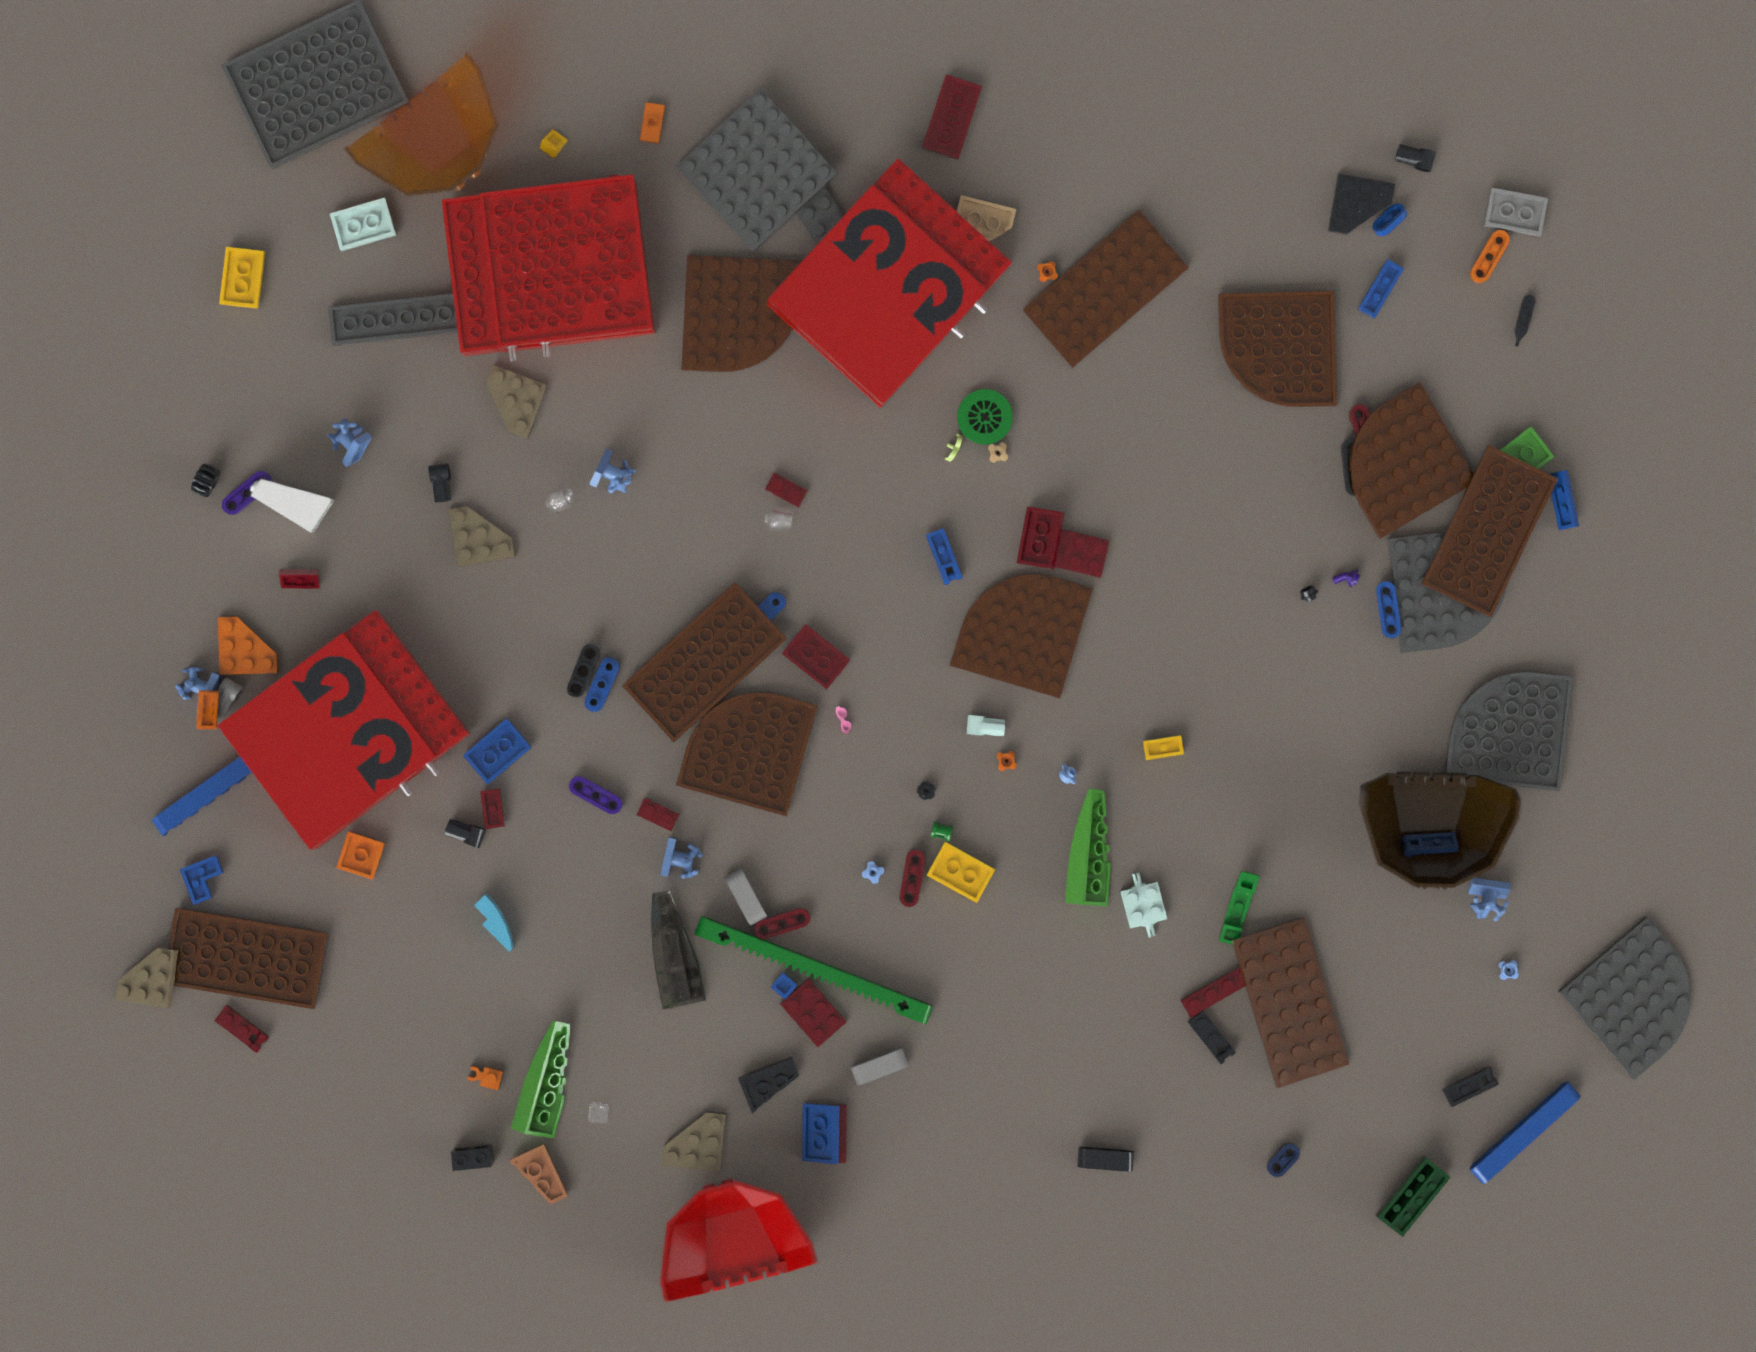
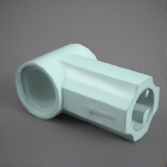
M968 715L966 734L1004 736L1005 720Z

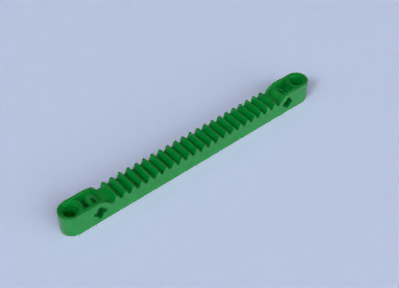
M704 916L700 917L694 933L696 936L723 946L734 942L736 949L740 945L743 952L749 948V954L756 951V957H759L762 953L764 960L770 956L772 963L775 959L778 960L779 966L782 962H785V968L792 965V971H795L798 967L800 974L806 970V976H809L811 973L814 974V979L821 976V982L828 979V985L834 981L836 988L842 984V990H845L847 987L850 988V993L857 990V996L864 993V999L870 995L872 1002L878 998V1004H881L883 1001H885V1007L893 1004L896 1013L922 1024H927L934 1007L921 1000ZM725 930L730 937L722 940L719 932L723 933ZM903 1000H905L906 1005H908V1008L904 1007V1009L902 1010L900 1009V1005L898 1003H902Z

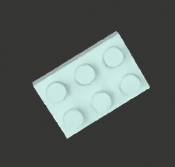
M386 198L330 213L340 251L396 236Z

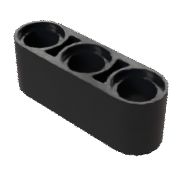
M588 644L582 648L567 686V692L570 696L581 697L585 694L600 656L597 646ZM588 648L595 650V656L591 659L586 656ZM583 665L588 668V674L584 677L579 674V668ZM576 683L581 686L579 694L572 692V686Z
M1079 1147L1077 1167L1131 1172L1133 1171L1134 1151Z

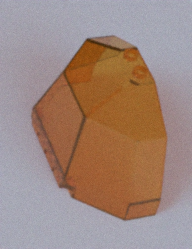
M468 52L437 78V84L434 81L424 89L429 96L425 98L420 92L409 101L413 106L411 110L405 104L394 112L398 118L397 121L390 115L380 123L382 126L374 127L351 145L346 146L344 149L354 162L406 196L447 192L454 189L458 192L467 185L464 181L469 177L474 179L482 173L480 169L484 165L498 127V121L480 68Z

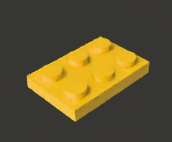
M226 247L219 299L220 305L259 309L265 251Z
M944 842L927 876L977 903L995 869Z

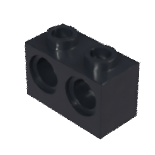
M492 1144L453 1149L451 1151L453 1171L492 1167L494 1164Z

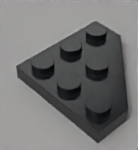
M1338 174L1328 232L1347 235L1392 203L1395 184Z

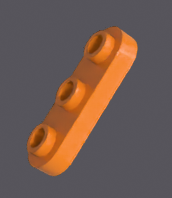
M1497 230L1489 237L1470 270V277L1474 282L1483 283L1490 277L1510 242L1507 232ZM1496 238L1501 239V244L1496 243ZM1490 254L1492 260H1487L1486 255ZM1478 270L1482 272V277L1477 276L1476 272Z

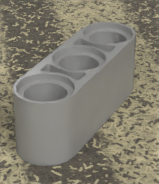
M742 868L724 877L750 926L768 917Z
M901 1047L855 1064L850 1069L858 1086L904 1069L909 1064Z

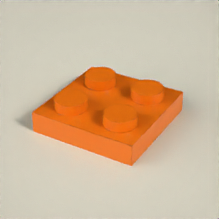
M348 831L336 868L374 880L385 843Z

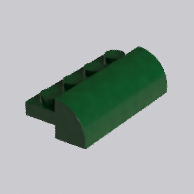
M1423 1155L1375 1215L1403 1237L1451 1177Z

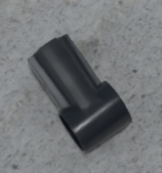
M1400 144L1396 152L1395 161L1414 166L1419 171L1431 172L1436 152L1425 148L1416 149Z
M449 464L430 465L428 471L433 485L435 503L452 501Z
M454 819L449 820L445 829V835L464 841L463 843L476 848H480L486 832L484 828L472 824L467 825Z

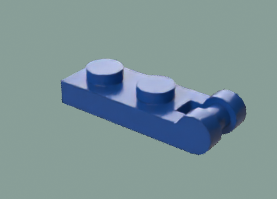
M944 528L927 534L926 538L944 585L949 584L954 579H962ZM952 566L954 572L947 574L945 569Z

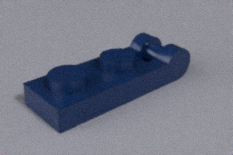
M1455 832L1405 835L1401 838L1402 845L1405 847L1403 851L1406 857H1412L1416 854L1458 852L1459 848Z

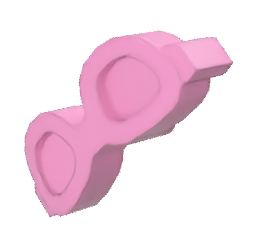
M838 706L836 707V714L841 721V729L844 734H848L852 724L850 721L845 720L848 714L847 710Z

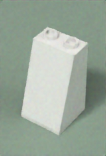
M265 479L256 480L250 489L252 497L311 533L316 531L334 502L332 498Z

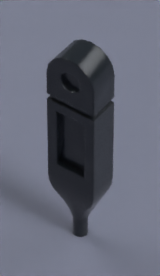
M1532 295L1525 296L1521 303L1514 329L1516 347L1519 346V342L1526 335L1535 306V298Z

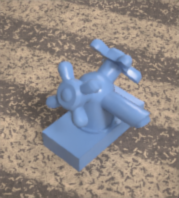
M343 418L339 423H333V428H338L336 434L328 433L327 437L331 438L334 444L333 450L338 449V444H342L346 448L347 453L342 463L348 467L361 459L373 437L366 432L356 438L355 436L362 433L363 427L361 425L357 426L355 422L350 423L346 418Z
M606 448L589 485L597 487L600 479L604 477L610 480L608 485L609 493L613 494L615 490L626 493V485L631 483L632 479L630 476L636 470L631 469L626 460L622 461V469L610 464L609 460L613 451Z
M191 666L182 670V673H189L190 677L189 680L185 681V686L176 684L175 688L184 700H189L191 697L187 693L190 691L198 694V690H217L223 675L212 672L207 682L197 678V672H202L204 669Z
M669 837L660 875L668 877L672 865L685 869L686 873L681 874L683 879L692 878L697 875L699 870L693 871L691 865L693 858L696 855L701 858L703 853L692 843L688 844V847L691 849L688 853L676 851L677 838Z
M1472 878L1468 886V894L1482 896V902L1479 903L1478 897L1475 896L1473 898L1474 903L1470 904L1478 919L1486 918L1492 910L1497 913L1494 921H1498L1505 914L1509 903L1505 901L1501 907L1497 904V898H1507L1511 890V883Z

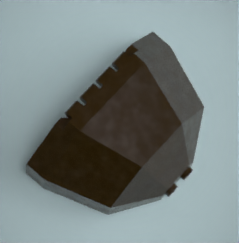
M1397 771L1396 775L1394 773H1385L1360 785L1359 806L1372 850L1379 866L1419 889L1436 887L1445 890L1447 888H1454L1495 868L1520 817L1521 798L1516 789L1479 775H1470L1467 778L1466 773H1452V777L1449 779V773L1433 772L1432 778H1430V772H1414L1413 778H1411L1410 772ZM1455 832L1459 847L1458 852L1416 854L1412 857L1404 855L1403 849L1405 847L1402 845L1401 838L1405 835Z

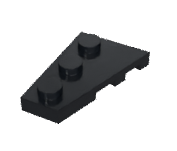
M789 1057L738 1077L752 1114L763 1103L769 1101L778 1091L795 1080L799 1073L793 1058Z

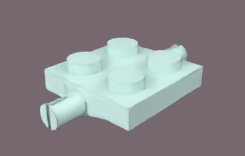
M1140 872L1136 873V875L1134 873L1132 877L1135 885L1130 889L1120 891L1130 929L1139 926L1146 927L1148 938L1152 937L1151 932L1154 937L1156 934L1153 925L1158 921L1167 919L1158 881L1149 884L1142 883Z

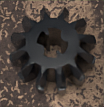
M201 465L191 483V490L200 496L208 497L217 484L220 471L211 465Z

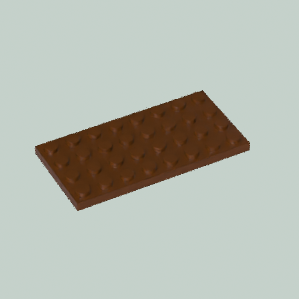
M1138 210L1022 311L1073 368L1189 267L1142 212Z
M1488 445L1421 585L1488 617H1492L1558 478Z
M735 582L622 686L665 734L675 742L785 642L787 638Z
M175 908L168 948L178 950L174 986L315 1009L328 933Z
M1302 917L1231 940L1276 1088L1349 1065L1305 918Z

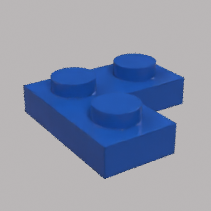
M217 855L180 869L193 905L213 898L206 880L224 873Z

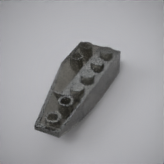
M669 890L652 893V949L662 1008L668 1009L706 1001L699 962Z

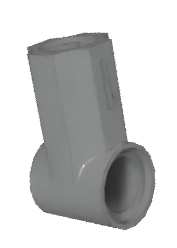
M228 677L224 679L218 689V717L224 718L232 703L240 697L244 687Z

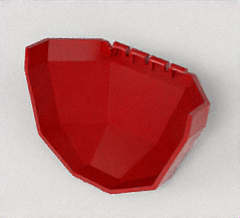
M732 1178L722 1181V1185L715 1186L714 1183L704 1185L703 1190H699L666 1223L660 1285L664 1302H670L706 1294L711 1289H713V1292L725 1289L726 1280H728L729 1286L733 1287L745 1284V1275H747L748 1282L764 1279L762 1273L764 1270L768 1278L780 1275V1271L787 1273L817 1264L818 1259L814 1243L781 1194L739 1181H733Z

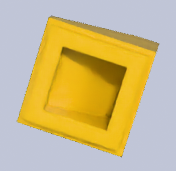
M552 129L542 139L539 148L552 158H556L568 139Z

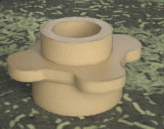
M1003 442L999 445L990 444L988 446L990 451L989 460L992 463L1000 460L1006 461L1008 459L1006 454L1007 445Z

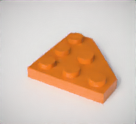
M218 617L219 675L278 673V654L251 630L239 617Z

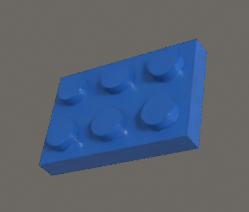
M506 718L463 756L488 785L532 747L510 720Z
M803 1103L802 1161L826 1164L839 1163V1105Z

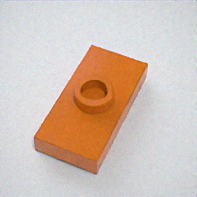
M645 103L640 141L659 144L665 105Z
M198 690L197 729H217L218 690Z

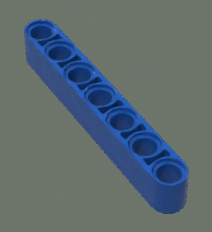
M241 757L237 758L158 814L151 821L162 836L167 835L166 832L172 828H177V825H181L183 820L188 817L191 818L199 812L200 808L208 806L215 801L214 798L219 795L222 796L230 790L231 786L239 784L246 779L245 776L250 774L251 770Z
M1568 1081L1562 1083L1476 1160L1469 1170L1482 1184L1487 1183L1580 1099L1581 1095Z

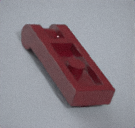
M228 1005L223 1008L215 1019L217 1024L256 1053L261 1049V1044L269 1038L266 1033ZM253 1034L257 1036L255 1041L250 1039Z

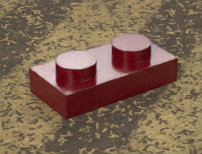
M773 473L765 488L766 491L798 508L808 490L776 473Z
M280 569L279 571L281 588L320 589L321 583L318 569Z
M500 788L480 791L485 829L505 827Z
M644 798L637 816L672 831L679 813Z

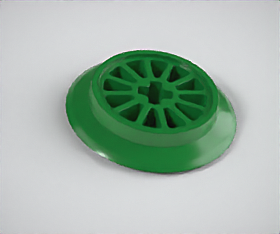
M980 389L971 392L962 400L957 412V421L961 432L967 439L977 444L988 445L1000 441L1007 435L1012 425L1013 413L1008 400L1002 394L990 389ZM982 401L983 410L976 403ZM984 401L990 402L988 409H985ZM992 403H994L997 407L989 411ZM975 405L979 412L971 410V407ZM997 409L1001 412V414L992 415ZM971 412L977 415V417H968V414ZM989 413L988 418L990 420L982 422L980 414ZM1001 417V422L993 420L992 418ZM969 420H978L973 425L969 423ZM991 422L998 424L999 427L995 429ZM980 423L978 431H975L973 427ZM987 424L991 427L993 432L988 433ZM982 425L985 426V434L979 432Z

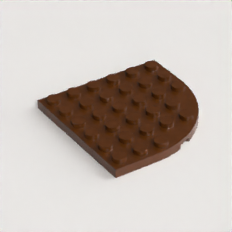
M687 255L682 371L735 372L758 365L772 356L787 340L792 328L767 306V301L802 261Z
M1334 291L1218 294L1219 339L1222 354L1229 370L1245 389L1256 397L1279 406H1337Z
M1421 382L1376 408L1365 420L1362 427H1360L1351 449L1349 469L1351 471L1352 488L1361 509L1379 539L1467 488L1473 476L1472 470Z
M1038 574L1016 576L996 584L982 594L968 611L960 629L950 666L1060 699L1093 588L1056 577Z
M762 692L739 695L720 703L708 712L694 729L685 750L676 786L787 816L818 705L782 695Z

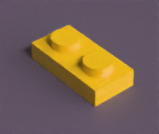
M1181 735L1143 741L1146 760L1184 754Z

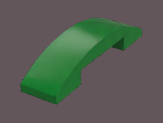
M1243 870L1240 871L1224 917L1219 936L1220 942L1233 945L1231 940L1240 938L1243 923L1260 875Z

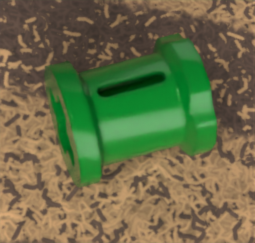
M934 821L931 837L943 838L949 842L953 825L946 826Z

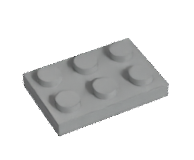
M1491 188L1483 226L1540 237L1542 235L1548 198Z

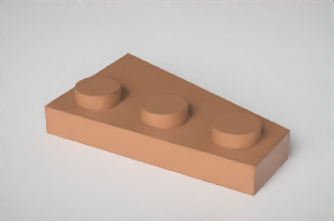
M545 1143L509 1160L550 1205L569 1196Z

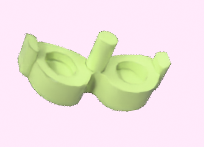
M958 433L955 446L950 443L947 445V447L953 449L949 457L945 458L947 461L951 462L960 449L963 437Z

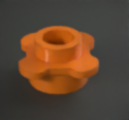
M1053 261L1045 264L1040 263L1037 266L1041 282L1057 279L1058 274L1055 272L1056 264Z
M1013 751L1008 753L999 752L996 758L999 760L998 769L1000 771L1009 768L1014 770L1017 767Z

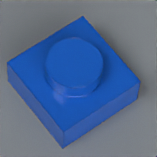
M783 972L771 985V988L782 998L786 999L798 984Z

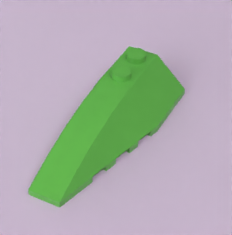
M1089 789L1082 805L1071 844L1065 903L1108 907L1111 865L1110 862H1107L1109 844H1106L1105 838L1108 828L1104 823V817L1106 816L1104 790Z
M553 1020L543 1037L527 1072L511 1125L512 1129L528 1135L554 1138L565 1097L562 1092L563 1085L566 1084L564 1067L567 1066L565 1054L569 1046V1023Z

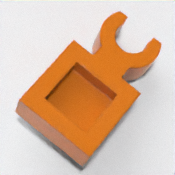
M477 1066L470 1067L471 1070L476 1071V1076H468V1080L476 1081L478 1079L481 1080L479 1086L499 1090L504 1071L487 1066L484 1067L483 1071Z

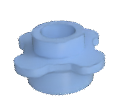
M1065 763L1062 764L1063 769L1059 771L1061 780L1066 784L1070 782L1075 784L1077 782L1075 779L1077 775L1075 769L1071 766L1068 767Z
M869 861L866 870L862 871V877L868 878L873 884L879 882L878 878L884 873V868L878 867L873 861Z
M1515 960L1511 962L1501 961L1498 966L1501 970L1499 977L1502 980L1518 978V963Z

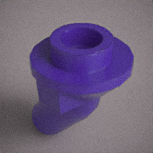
M1356 569L1332 577L1334 584L1346 580L1349 587H1352L1353 584L1357 585L1360 574H1357L1358 570Z

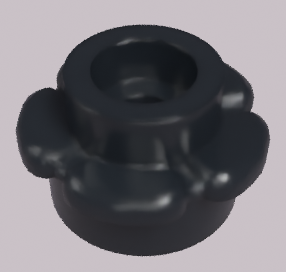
M1313 585L1303 588L1300 591L1301 600H1306V602L1314 600L1317 597L1318 590H1315Z
M924 781L917 787V794H919L922 800H930L935 796L936 788L933 784Z

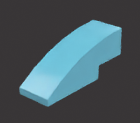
M485 894L474 905L487 918L482 925L510 952L514 948L508 923L494 900L488 894Z

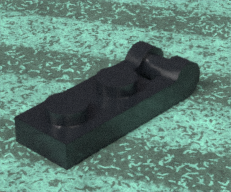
M1201 1011L1188 1021L1189 1025L1220 1064H1223L1227 1057L1233 1056L1236 1053L1204 1011ZM1223 1045L1225 1050L1219 1053L1216 1049Z
M1491 1066L1485 1067L1479 1072L1443 1088L1442 1091L1450 1107H1454L1497 1086L1499 1083L1492 1075L1493 1070ZM1485 1077L1487 1080L1485 1084H1483L1481 1081V1078Z

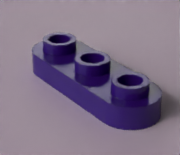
M264 471L256 472L223 499L222 509L224 512L230 515H236L256 500L251 495L246 497L245 491L250 490L256 480L260 481L261 478H265L268 481H272V477ZM232 502L236 503V507L234 509L230 508V504Z
M577 776L570 781L569 789L574 795L609 814H616L622 809L623 803L619 796L590 780ZM578 782L583 784V788L580 790L576 788ZM595 791L600 794L598 799L593 797ZM611 801L616 802L617 805L615 808L610 807Z

